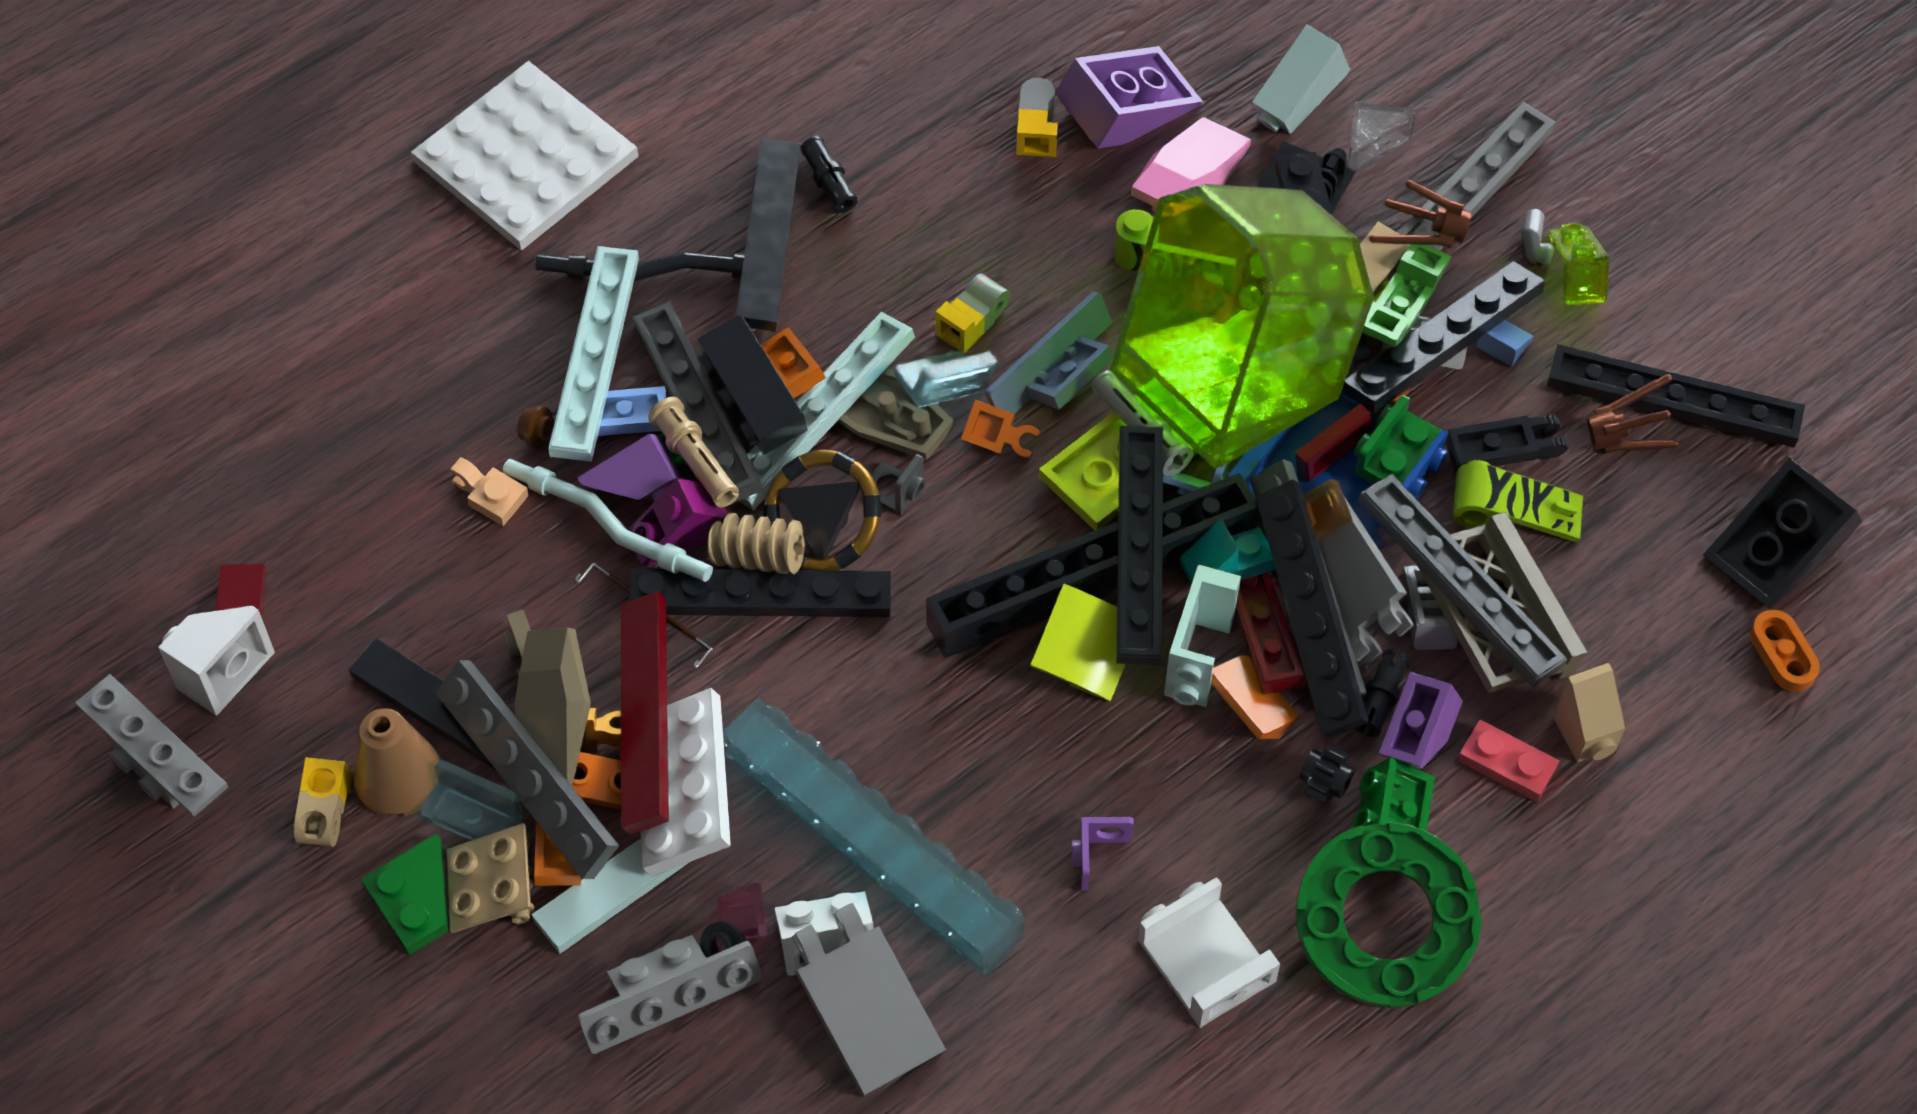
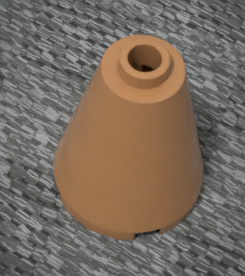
M391 709L372 711L362 720L359 729L353 769V785L357 796L366 808L380 816L389 817L388 814L403 813V816H408L427 807L439 793L442 784V763L437 751L398 712Z

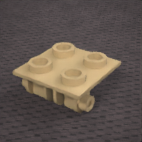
M524 823L446 849L451 933H456L508 915L512 917V922L515 924H524L530 921V915L534 913V905L530 901V889L533 887V881L529 877L532 875V868L528 866V852L531 850V846L526 839V825Z

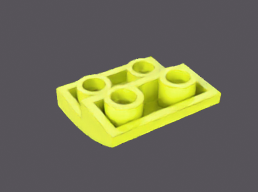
M1063 584L1030 667L1070 683V686L1110 702L1125 667V664H1116L1117 607L1074 587Z

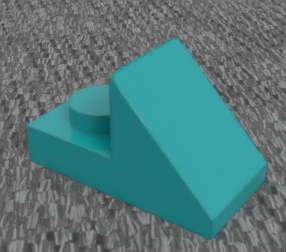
M1222 519L1217 521L1180 557V564L1191 585L1198 565L1241 576L1240 580L1276 569L1269 543L1260 527L1231 536Z

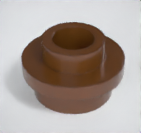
M536 406L534 408H527L522 412L518 421L517 432L519 438L524 440L528 446L540 448L551 439L555 421L550 409L544 406Z

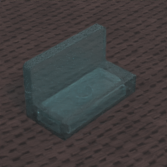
M956 351L897 365L894 375L917 407H922L984 392L998 362L990 351L968 357L963 352Z
M442 759L438 760L434 766L438 783L420 810L423 819L470 840L519 825L523 818V813L517 793Z

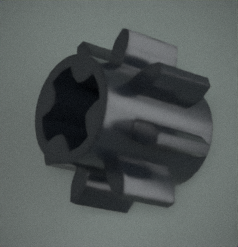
M1331 744L1328 748H1324L1323 753L1313 749L1308 755L1299 775V779L1307 782L1306 784L1308 785L1305 794L1322 803L1326 799L1329 800L1331 795L1341 799L1355 773V769L1346 763L1349 753Z

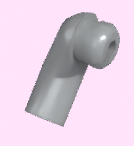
M1531 209L1526 212L1521 233L1527 260L1536 265V262L1549 265L1552 260L1554 247L1550 243H1541L1545 216L1538 209Z

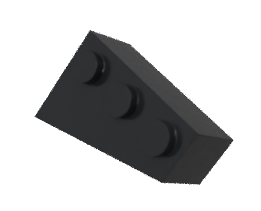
M742 314L697 339L702 354L696 358L708 379L712 377L718 386L717 393L728 412L734 410L741 420L737 425L749 446L756 443L763 455L808 431L803 412Z

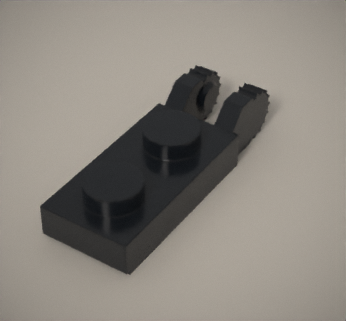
M1553 414L1532 418L1521 416L1446 430L1448 435L1445 443L1455 473L1459 467L1473 460H1482L1496 467L1536 460L1537 458L1542 460L1550 459L1551 457L1555 458L1564 454L1569 449L1567 440L1561 436L1535 439L1544 435H1552L1561 428L1559 417Z

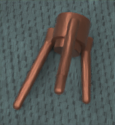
M1408 180L1406 182L1407 188L1445 209L1438 207L1436 212H1432L1390 199L1385 200L1384 205L1406 214L1433 221L1431 231L1438 233V235L1385 234L1371 235L1369 237L1371 243L1424 244L1451 248L1453 241L1463 243L1469 228L1471 212L1463 210L1464 204L1450 201L1426 187Z
M1666 374L1609 405L1595 408V416L1588 417L1586 420L1588 433L1594 449L1604 448L1607 454L1619 450L1677 448L1679 446V441L1677 440L1621 441V439L1628 437V429L1668 419L1671 415L1668 410L1628 420L1624 419L1622 413L1614 414V412L1671 382L1672 376Z

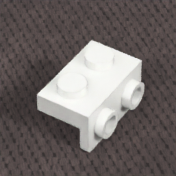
M865 891L840 893L830 898L808 902L796 901L786 906L775 907L786 972L789 976L796 975L795 972L798 969L807 965L792 939V936L803 928L812 924L825 954H828L847 943L832 914L842 907L853 903L861 917L866 932L874 929Z

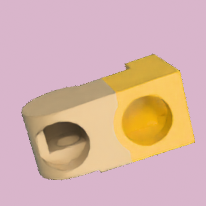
M305 757L294 823L296 843L334 847L336 845L340 832L341 814L343 815L347 793H351L353 774L345 761Z

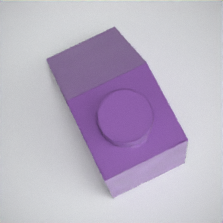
M655 434L644 436L577 477L581 485L637 500L653 499L654 502L676 479H685L660 435Z
M1410 672L1380 748V756L1392 757L1405 764L1422 769L1447 743L1463 701L1452 684Z

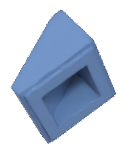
M1504 320L1480 337L1476 347L1512 367L1531 343L1534 336Z

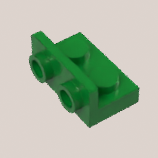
M1402 394L1394 406L1387 404L1376 422L1378 427L1372 435L1365 433L1359 440L1354 450V455L1358 457L1354 474L1373 485L1393 474L1403 484L1442 430L1409 412L1410 398Z
M1392 757L1369 768L1364 773L1360 782L1362 796L1359 811L1353 821V828L1361 825L1368 826L1394 822L1411 825L1427 831L1435 777Z

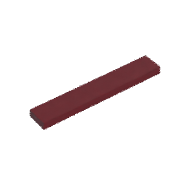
M659 591L621 604V828L629 835L669 822L666 598Z

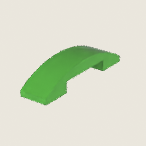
M1411 244L1401 258L1396 273L1376 303L1372 301L1358 322L1356 330L1391 346H1397L1418 319L1441 279L1451 256L1428 245Z

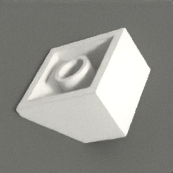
M253 606L188 615L179 626L172 627L166 633L162 644L158 647L177 690L216 716L275 653L260 612Z

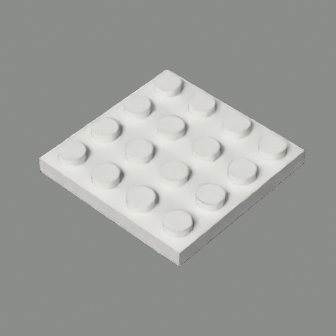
M529 61L411 151L414 163L521 251L638 158V150L633 143Z

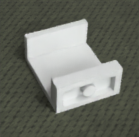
M1217 877L1206 884L1202 882L1192 884L1182 892L1180 899L1167 907L1164 904H1160L1150 909L1142 917L1138 936L1139 943L1199 1028L1274 984L1280 967V963L1270 949L1261 955L1257 952L1219 899L1222 883Z

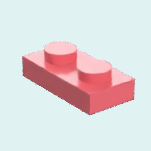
M1482 720L1478 721L1457 760L1537 803L1560 760Z

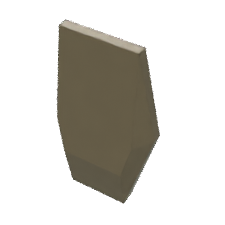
M888 368L881 373L837 421L859 437L913 456L919 454L924 460H927L955 427L954 420L912 378L905 373Z
M568 627L531 630L527 632L515 698V716L572 786L591 705L576 630Z

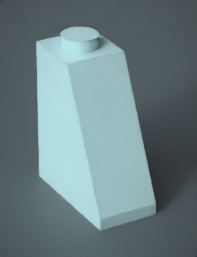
M1306 24L1252 101L1259 114L1257 117L1258 121L1274 132L1281 128L1291 134L1349 73L1350 67L1340 44Z

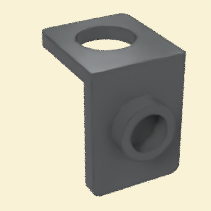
M919 454L915 455L904 472L886 462H881L871 475L876 486L884 478H894L897 480L895 483V495L885 496L879 493L880 505L899 516H902L912 501L915 502L920 497L926 485V479L923 478V457Z

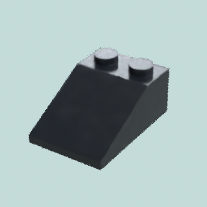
M1789 457L1706 550L1703 556L1771 610L1827 561L1859 527L1862 520L1855 508Z

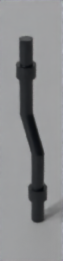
M681 252L638 263L634 281L685 268L732 273V278H741L744 254L735 253L734 257ZM537 254L536 270L565 273L568 278L585 280L586 276L591 275L594 260H588L587 255L570 254L569 257Z

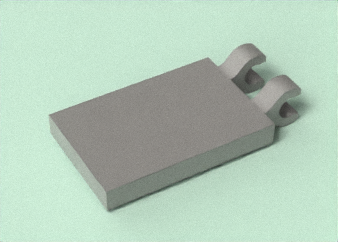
M1332 490L1309 511V515L1356 661H1360L1364 657L1367 663H1371L1382 653L1379 644L1367 630L1373 622L1378 619L1381 628L1386 634L1390 635L1395 630L1398 636H1402L1414 626L1412 620L1398 602L1407 592L1342 492Z
M850 903L832 914L838 928L847 941L846 944L825 954L812 924L796 932L792 939L807 964L795 973L863 1097L946 1049L880 927L877 926L866 932L856 907L853 903Z

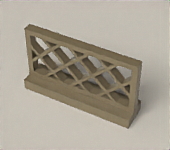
M1504 512L1491 516L1486 525L1450 534L1462 548H1464L1465 544L1479 541L1487 555L1486 561L1471 554L1469 555L1488 575L1502 581L1507 590L1506 594L1568 659L1563 668L1554 673L1557 679L1573 676L1587 651L1507 513ZM1417 565L1487 692L1492 693L1526 683L1527 681L1513 666L1508 674L1498 677L1494 675L1487 662L1489 656H1493L1506 663L1509 662L1489 641L1471 634L1467 626L1469 619Z

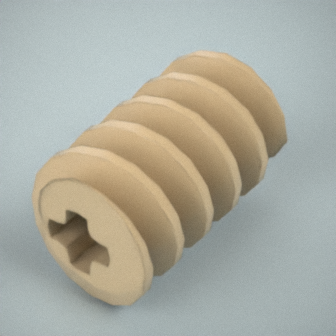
M729 513L725 517L723 524L721 521H716L709 532L708 553L711 562L716 566H725L727 564L732 568L743 566L748 570L759 568L765 572L775 570L777 573L787 574L791 572L794 575L799 571L803 562L805 543L800 521L792 520L787 528L784 519L776 518L771 526L768 517H760L755 524V519L752 515H744L740 521L736 513Z

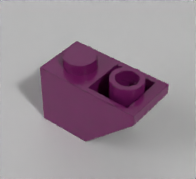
M676 479L627 530L661 545L670 543L688 551L705 544L708 541L712 525L716 521H721L723 524L728 513L725 507L720 508L715 505L701 482ZM636 553L641 565L649 566L657 562Z

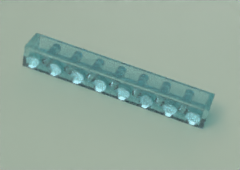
M757 698L723 730L724 754L985 975H988L1024 938L1025 919H1023V913L1016 904L1007 898L999 899L989 890L987 882L980 874L974 870L967 872L955 862L954 855L945 845L940 842L933 844L922 835L921 828L911 817L906 814L900 816L889 807L888 801L880 791L871 786L867 789L856 780L854 772L845 762L840 759L833 761L823 752L821 744L811 734L807 732L801 734L791 726L789 718L780 708L774 705L768 707Z

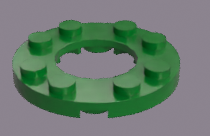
M1388 822V824L1361 825L1347 830L1332 839L1318 852L1306 869L1299 885L1295 905L1298 938L1314 970L1326 983L1342 995L1354 1001L1375 1007L1400 1008L1425 1002L1444 991L1458 979L1470 963L1479 942L1482 926V916H1480L1479 902L1475 891L1477 887L1462 859L1452 848L1433 834L1402 823ZM1378 871L1397 872L1413 880L1426 894L1432 910L1431 931L1425 944L1413 955L1395 960L1378 959L1360 950L1349 937L1344 924L1343 903L1350 887L1363 876Z

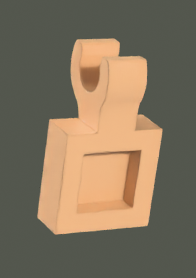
M460 457L450 469V472L456 475L452 483L458 488L471 493L467 497L469 506L501 526L508 522L528 497L526 486L494 467L484 476L471 462Z

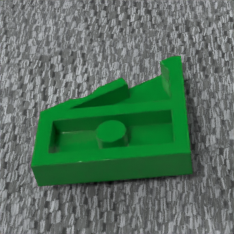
M438 834L433 835L361 878L363 887L408 955L413 954L449 932L448 912L445 901L446 885L442 860L443 845Z

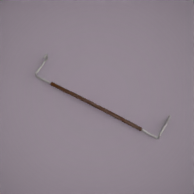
M592 563L581 577L579 573L575 578L577 583L581 582L590 569L595 566L630 593V587L606 572L596 563ZM666 614V619L709 649L700 661L697 659L693 664V667L696 669L710 651H713V648L709 647L696 635Z

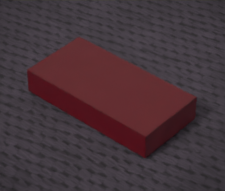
M1360 403L1296 451L1297 474L1306 483L1310 482L1356 448L1359 440L1365 433L1371 435L1370 412Z
M221 565L216 611L253 606L259 610L262 617L267 575L265 565Z

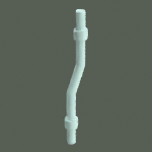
M508 459L505 462L503 473L527 483L530 490L544 496L553 494L585 508L616 544L657 561L660 568L672 573L681 571L704 582L708 581L711 577L713 567L687 556L684 549L670 543L661 545L628 531L596 494L556 478L554 472L541 466L532 468L513 459Z

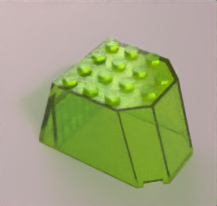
M1202 184L1160 197L1110 370L1161 419L1165 420L1214 469L1224 466L1339 399L1374 299L1358 237L1302 190Z

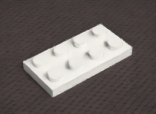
M712 688L667 705L669 822L641 831L642 868L651 876L731 846L720 695Z

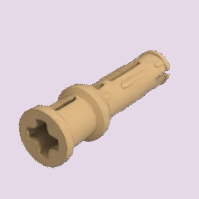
M668 397L656 403L649 412L648 420L654 428L660 429L666 437L665 442L668 449L672 453L683 457L717 507L723 508L732 504L739 496V489L727 476L719 462L701 440L702 430L696 422L690 421L686 416L684 404L677 397Z

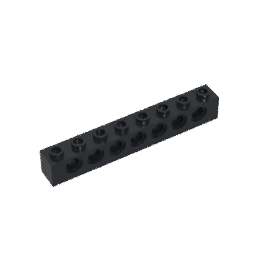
M1240 473L1163 503L1162 570L1179 564L1180 557L1220 519L1225 523L1231 536L1256 528L1259 513L1258 504ZM1118 522L926 598V624L943 657H950L1050 616L1063 584L1094 597L1117 589Z

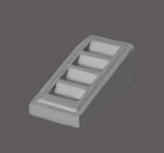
M1404 566L1403 575L1405 591L1407 592L1408 615L1414 625L1410 628L1414 648L1416 650L1454 649L1457 646L1458 638L1436 600H1423L1435 599L1429 587L1417 586V584H1427L1417 566ZM1424 615H1441V616H1424Z

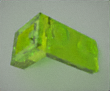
M1567 223L1562 225L1561 228L1550 229L1549 239L1564 260L1563 300L1566 305L1607 302L1609 255L1590 228L1579 223Z

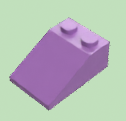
M1159 46L1075 58L1055 91V94L1064 104L1066 110L1074 117L1087 134L1089 140L1098 149L1127 144L1198 108L1203 102Z

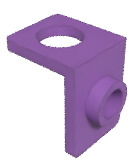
M1081 817L1080 840H1072V867H1080L1081 891H1088L1090 873L1089 843L1131 842L1134 819L1132 817ZM1107 827H1115L1121 829L1120 831L1113 833L1099 831L1100 829Z

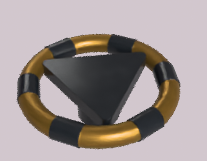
M817 450L797 456L782 467L773 479L766 494L763 517L769 518L771 526L776 518L781 519L780 503L781 499H783L793 518L802 524L805 538L816 556L819 557L811 558L804 554L799 570L839 571L845 569L862 557L877 533L881 518V505L876 483L868 470L858 460L841 451ZM823 465L832 466L852 476L857 482L787 488L791 481L798 478L809 468ZM861 489L864 515L861 530L852 543L834 556L827 558L840 530L847 524L848 513Z

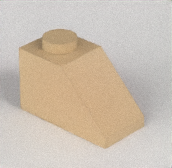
M1609 663L1568 677L1553 718L1577 763L1589 758L1601 760L1613 754L1617 750L1625 730L1614 673Z

